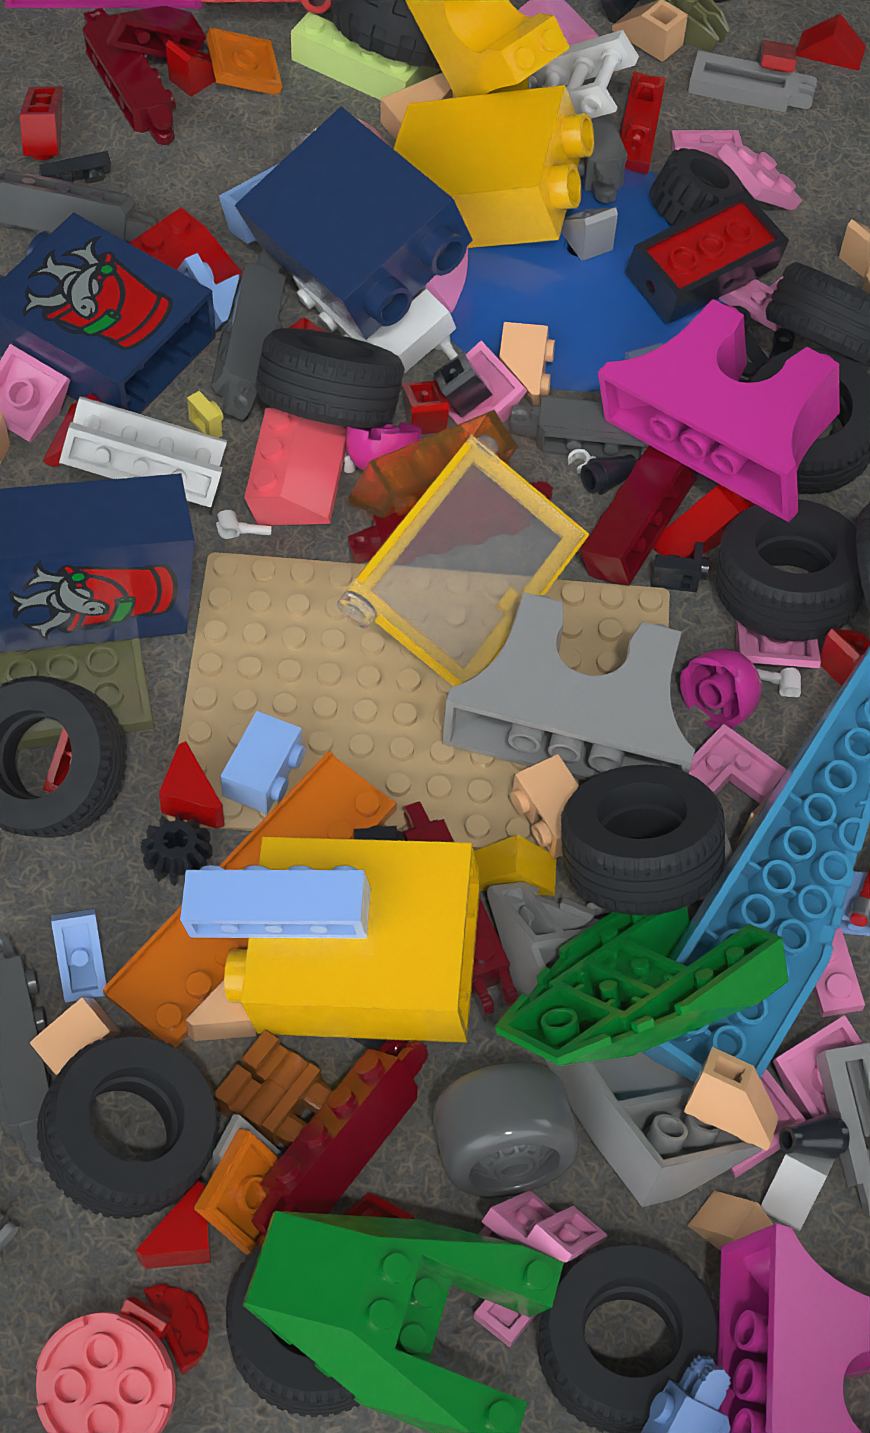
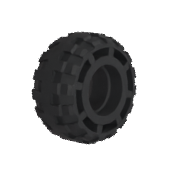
M331 0L330 8L333 12V22L338 31H341L342 35L349 41L357 43L361 48L369 52H375L382 55V57L394 61L397 60L419 67L427 66L441 69L405 0Z

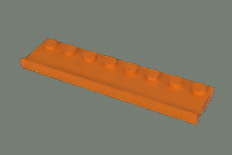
M329 750L219 867L226 870H241V868L248 866H259L262 837L354 839V829L382 826L396 811L397 803L336 758ZM182 905L103 987V993L109 1002L121 1008L133 1018L136 1024L156 1040L162 1039L165 1043L174 1045V1048L188 1036L186 1019L224 980L229 951L231 949L247 950L249 938L189 937L180 921Z

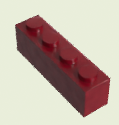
M649 445L641 458L635 462L633 470L624 484L618 488L616 496L607 510L601 514L599 522L590 536L582 544L580 553L588 575L595 579L629 586L697 479L695 471Z

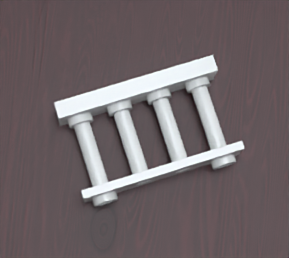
M616 31L570 45L567 51L529 76V89L567 85L566 88L576 114L587 113L591 119L616 112L618 108L606 89L614 71L635 66L639 56L624 31ZM596 77L594 83L583 85L586 79Z
M80 396L73 422H70L59 463L112 479L182 473L187 501L211 507L222 473L220 464L227 440Z

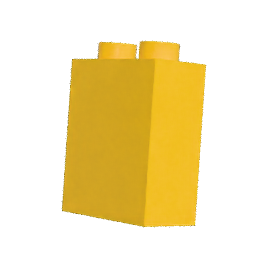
M566 85L408 103L394 150L454 199L473 239L467 246L468 248L559 240L566 210L577 208L580 204L581 180L577 168L580 158L590 157L593 153L594 129L591 118L587 113H575Z
M262 837L259 866L266 867L269 870H288L292 866H307L313 870H332L337 866H351L365 871L371 891L367 939L249 938L247 950L231 949L229 951L224 978L226 999L230 1003H241L257 1034H262L266 1029L273 1035L467 1043L481 882L472 843Z

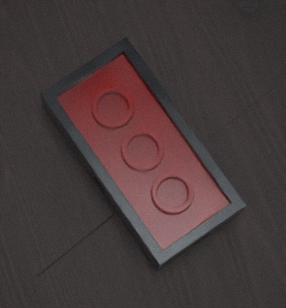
M744 190L634 245L625 273L669 324L708 304L712 299L715 300L777 268L789 239Z

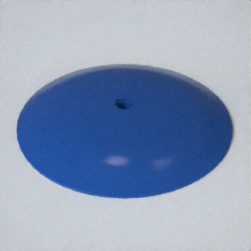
M624 169V185L617 189L616 200L609 203L597 200L593 191H584L581 184L580 204L577 208L567 209L565 217L586 209L616 207L618 217L613 250L581 261L562 233H560L559 240L468 248V266L465 283L453 312L450 313L456 329L450 334V340L466 354L482 341L500 360L504 322L548 326L549 339L555 340L553 362H546L545 374H551L550 389L585 392L601 391L598 371L607 362L623 361L627 351L659 342L665 344L674 338L708 304L668 324L625 273L634 245L674 226L657 211V208L651 201V186L658 174L652 171L644 174ZM719 298L715 299L716 301H718V302H720V303H722V304H724V305H726V306H729V305H727L726 303L720 301Z

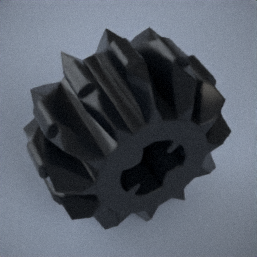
M180 812L176 815L175 821L170 822L161 815L159 819L160 827L148 825L146 830L147 838L142 839L141 852L144 854L143 863L145 868L153 870L154 877L158 882L169 874L170 883L174 887L179 881V876H185L186 870H200L202 867L208 866L207 860L213 856V848L209 843L210 833L207 828H200L196 817L184 822L183 815Z

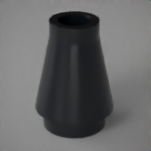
M628 454L625 456L590 459L581 468L583 486L591 494L597 492L599 495L605 494L628 478L637 461L632 454Z
M824 1114L793 1126H784L779 1133V1143L785 1153H797L826 1159H835L840 1154H843L848 1149L850 1142L846 1123L841 1118H836L831 1114Z

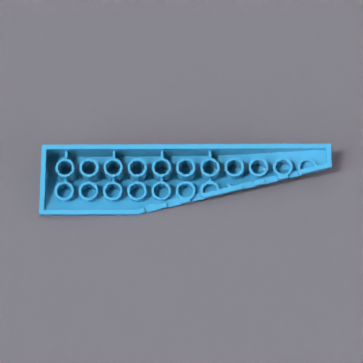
M870 646L788 767L723 869L721 877L708 893L668 957L688 967L747 924L759 927L783 939L788 983L757 1005L642 1052L656 1063L695 1082L712 1047L753 1065L759 1078H761L830 962L834 948L831 945L835 931L840 927L844 910H842L847 889L852 885L855 874L853 868L857 854L862 850L870 822Z

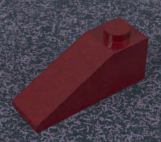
M158 6L120 13L106 43L108 46L167 58L166 44L168 40L200 50L206 35L192 12L168 6Z

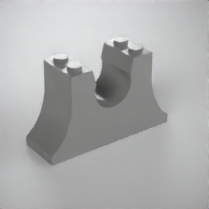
M523 592L512 630L497 657L474 678L460 685L450 687L445 706L443 745L529 767L559 754L572 776L584 781H588L593 776L610 769L629 765L667 766L689 774L695 749L688 743L677 725L670 697L671 674L682 631L670 629L662 624L641 622L629 641L626 660L620 668L605 675H586L571 669L559 656L563 629V602L553 600L545 595H532Z

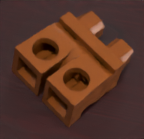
M265 1029L241 1059L243 1068L238 1064L214 1092L216 1096L214 1100L218 1103L217 1111L231 1120L233 1114L240 1115L275 1147L279 1143L289 1147L298 1137L303 1127L307 1125L306 1122L299 1118L306 1108L317 1113L333 1090L322 1081L319 1068L311 1063L308 1064L302 1057L280 1045L279 1039Z

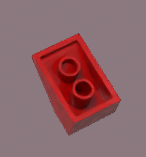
M182 207L129 242V244L175 270L178 269L185 258L198 253L202 262L207 263L211 268L215 284L242 273L206 226Z

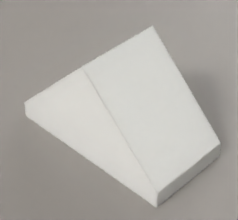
M786 1153L761 1204L762 1209L766 1214L800 1231L835 1159Z

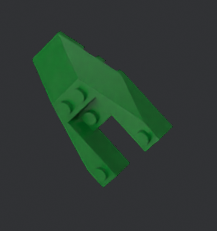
M687 906L659 915L637 916L612 912L559 949L560 958L551 969L547 967L542 969L537 975V986L529 995L521 994L495 1025L496 1033L558 1066L634 1056L757 1005L788 983L783 939L771 932L747 924L687 967L667 958L689 925Z
M275 1211L272 1214L242 1305L289 1345L294 1344L315 1362L314 1366L328 1378L333 1377L354 1395V1400L361 1406L430 1433H519L527 1401L429 1363L430 1355L450 1285L527 1317H532L552 1308L564 1262L520 1244L420 1219Z

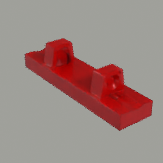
M633 71L620 136L628 155L625 162L626 170L648 174L666 81L664 77L648 76L644 73Z

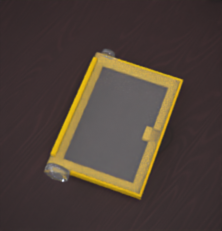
M470 435L337 601L340 613L348 621L361 628H368L375 621L453 687L474 678L493 662L510 635L523 592L532 595H545L590 535L495 454L499 450V446L488 435H480L478 439Z

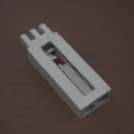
M698 50L688 93L786 113L787 106L809 109L812 106L817 79L813 76L795 73L796 70L789 73L762 68L759 62Z
M870 1043L825 1050L816 1055V1060L829 1113L836 1118H841L849 1130L850 1142L848 1149L843 1154H840L848 1188L857 1186L864 1214L870 1216V1149L866 1148L864 1138L870 1137Z

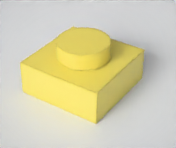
M200 391L187 397L189 420L201 433L219 438L223 436L221 421H223L224 417L217 403L214 401L209 402Z

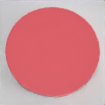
M105 1311L90 1313L74 1319L52 1335L38 1358L36 1365L38 1370L36 1378L38 1406H36V1409L48 1433H161L171 1416L175 1401L176 1382L170 1356L157 1335L148 1326L131 1316Z

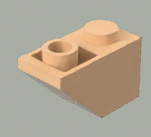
M657 0L632 9L612 25V31L623 30L631 43L663 62L683 46L688 14L665 0Z
M504 322L499 356L500 361L526 388L525 399L532 406H541L542 396H549L551 374H545L546 362H553L555 340L549 339L548 326Z
M559 754L516 773L513 792H511V800L515 809L520 815L525 814L531 822V830L536 842L542 848L546 846L554 859L562 854L561 814L564 810L563 808L568 799L579 788L578 783Z
M712 1047L693 1084L684 1112L696 1117L705 1124L713 1125L737 1136L746 1143L754 1144L768 1151L779 1117L755 1067Z

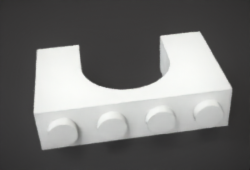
M293 276L299 288V291L296 292L297 297L309 310L315 307L320 312L318 318L331 333L337 330L342 336L365 341L393 352L401 359L405 368L404 374L456 329L450 312L425 289L412 301L408 312L400 321L391 326H381L373 335L365 340Z

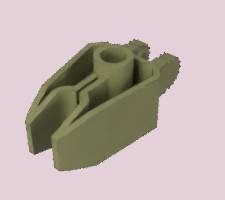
M665 0L688 14L683 43L712 52L718 42L722 43L729 32V27L723 11L713 0Z

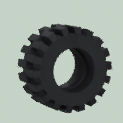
M680 148L679 150L675 149L669 155L651 186L650 196L657 211L672 225H676L747 190L735 172L723 161L697 149Z

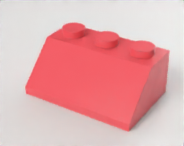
M276 408L265 409L244 496L257 524L274 526L331 523L346 452V428L305 419Z

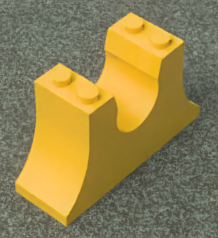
M405 0L456 98L529 89V76L570 48L554 15L538 13L534 17H529L519 12L509 0Z

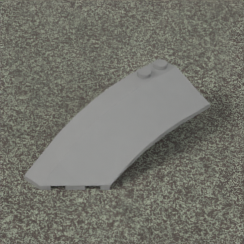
M526 882L489 886L487 891L502 947L510 962L509 971L519 997L522 993L529 995L538 984L537 975L544 967L549 969L553 967L560 958L559 949L564 944L600 921L593 918L594 910L565 898L559 904L537 895L539 888ZM642 1052L629 1057L561 1066L546 1060L549 1069L564 1084L570 1107L589 1137L642 1207L678 1199L762 1151V1148L754 1144L746 1143L737 1136L713 1125L705 1124L696 1117L685 1113L684 1109L694 1082L656 1063Z

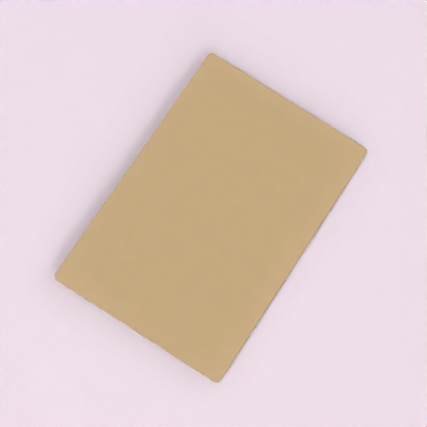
M219 552L209 554L178 744L185 741L188 743L223 805L225 826L220 827V829L253 831L279 803L274 801L268 814H265L222 796L220 776L256 711L302 728V745L306 746L305 756L298 769H291L287 777L289 782L284 797L330 750L336 758L397 803L396 811L382 826H397V830L401 832L407 830L408 827L404 819V806L420 801L430 821L436 819L438 821L445 820L454 842L472 843L473 849H480L518 834L539 846L533 836L531 822L525 814L520 815L511 800L515 774L529 768V766L443 745L446 699L450 687L453 686L343 596V593L367 564ZM391 566L371 593L463 669L503 616L494 607L508 588L519 595L532 577ZM556 579L545 594V596L553 600L563 602V629L559 656L567 666L582 674L593 676L605 675L620 668L626 660L629 641L641 622L662 624L669 627L670 594L665 588ZM574 778L579 786L586 782L584 780ZM167 815L169 822L175 821V817Z

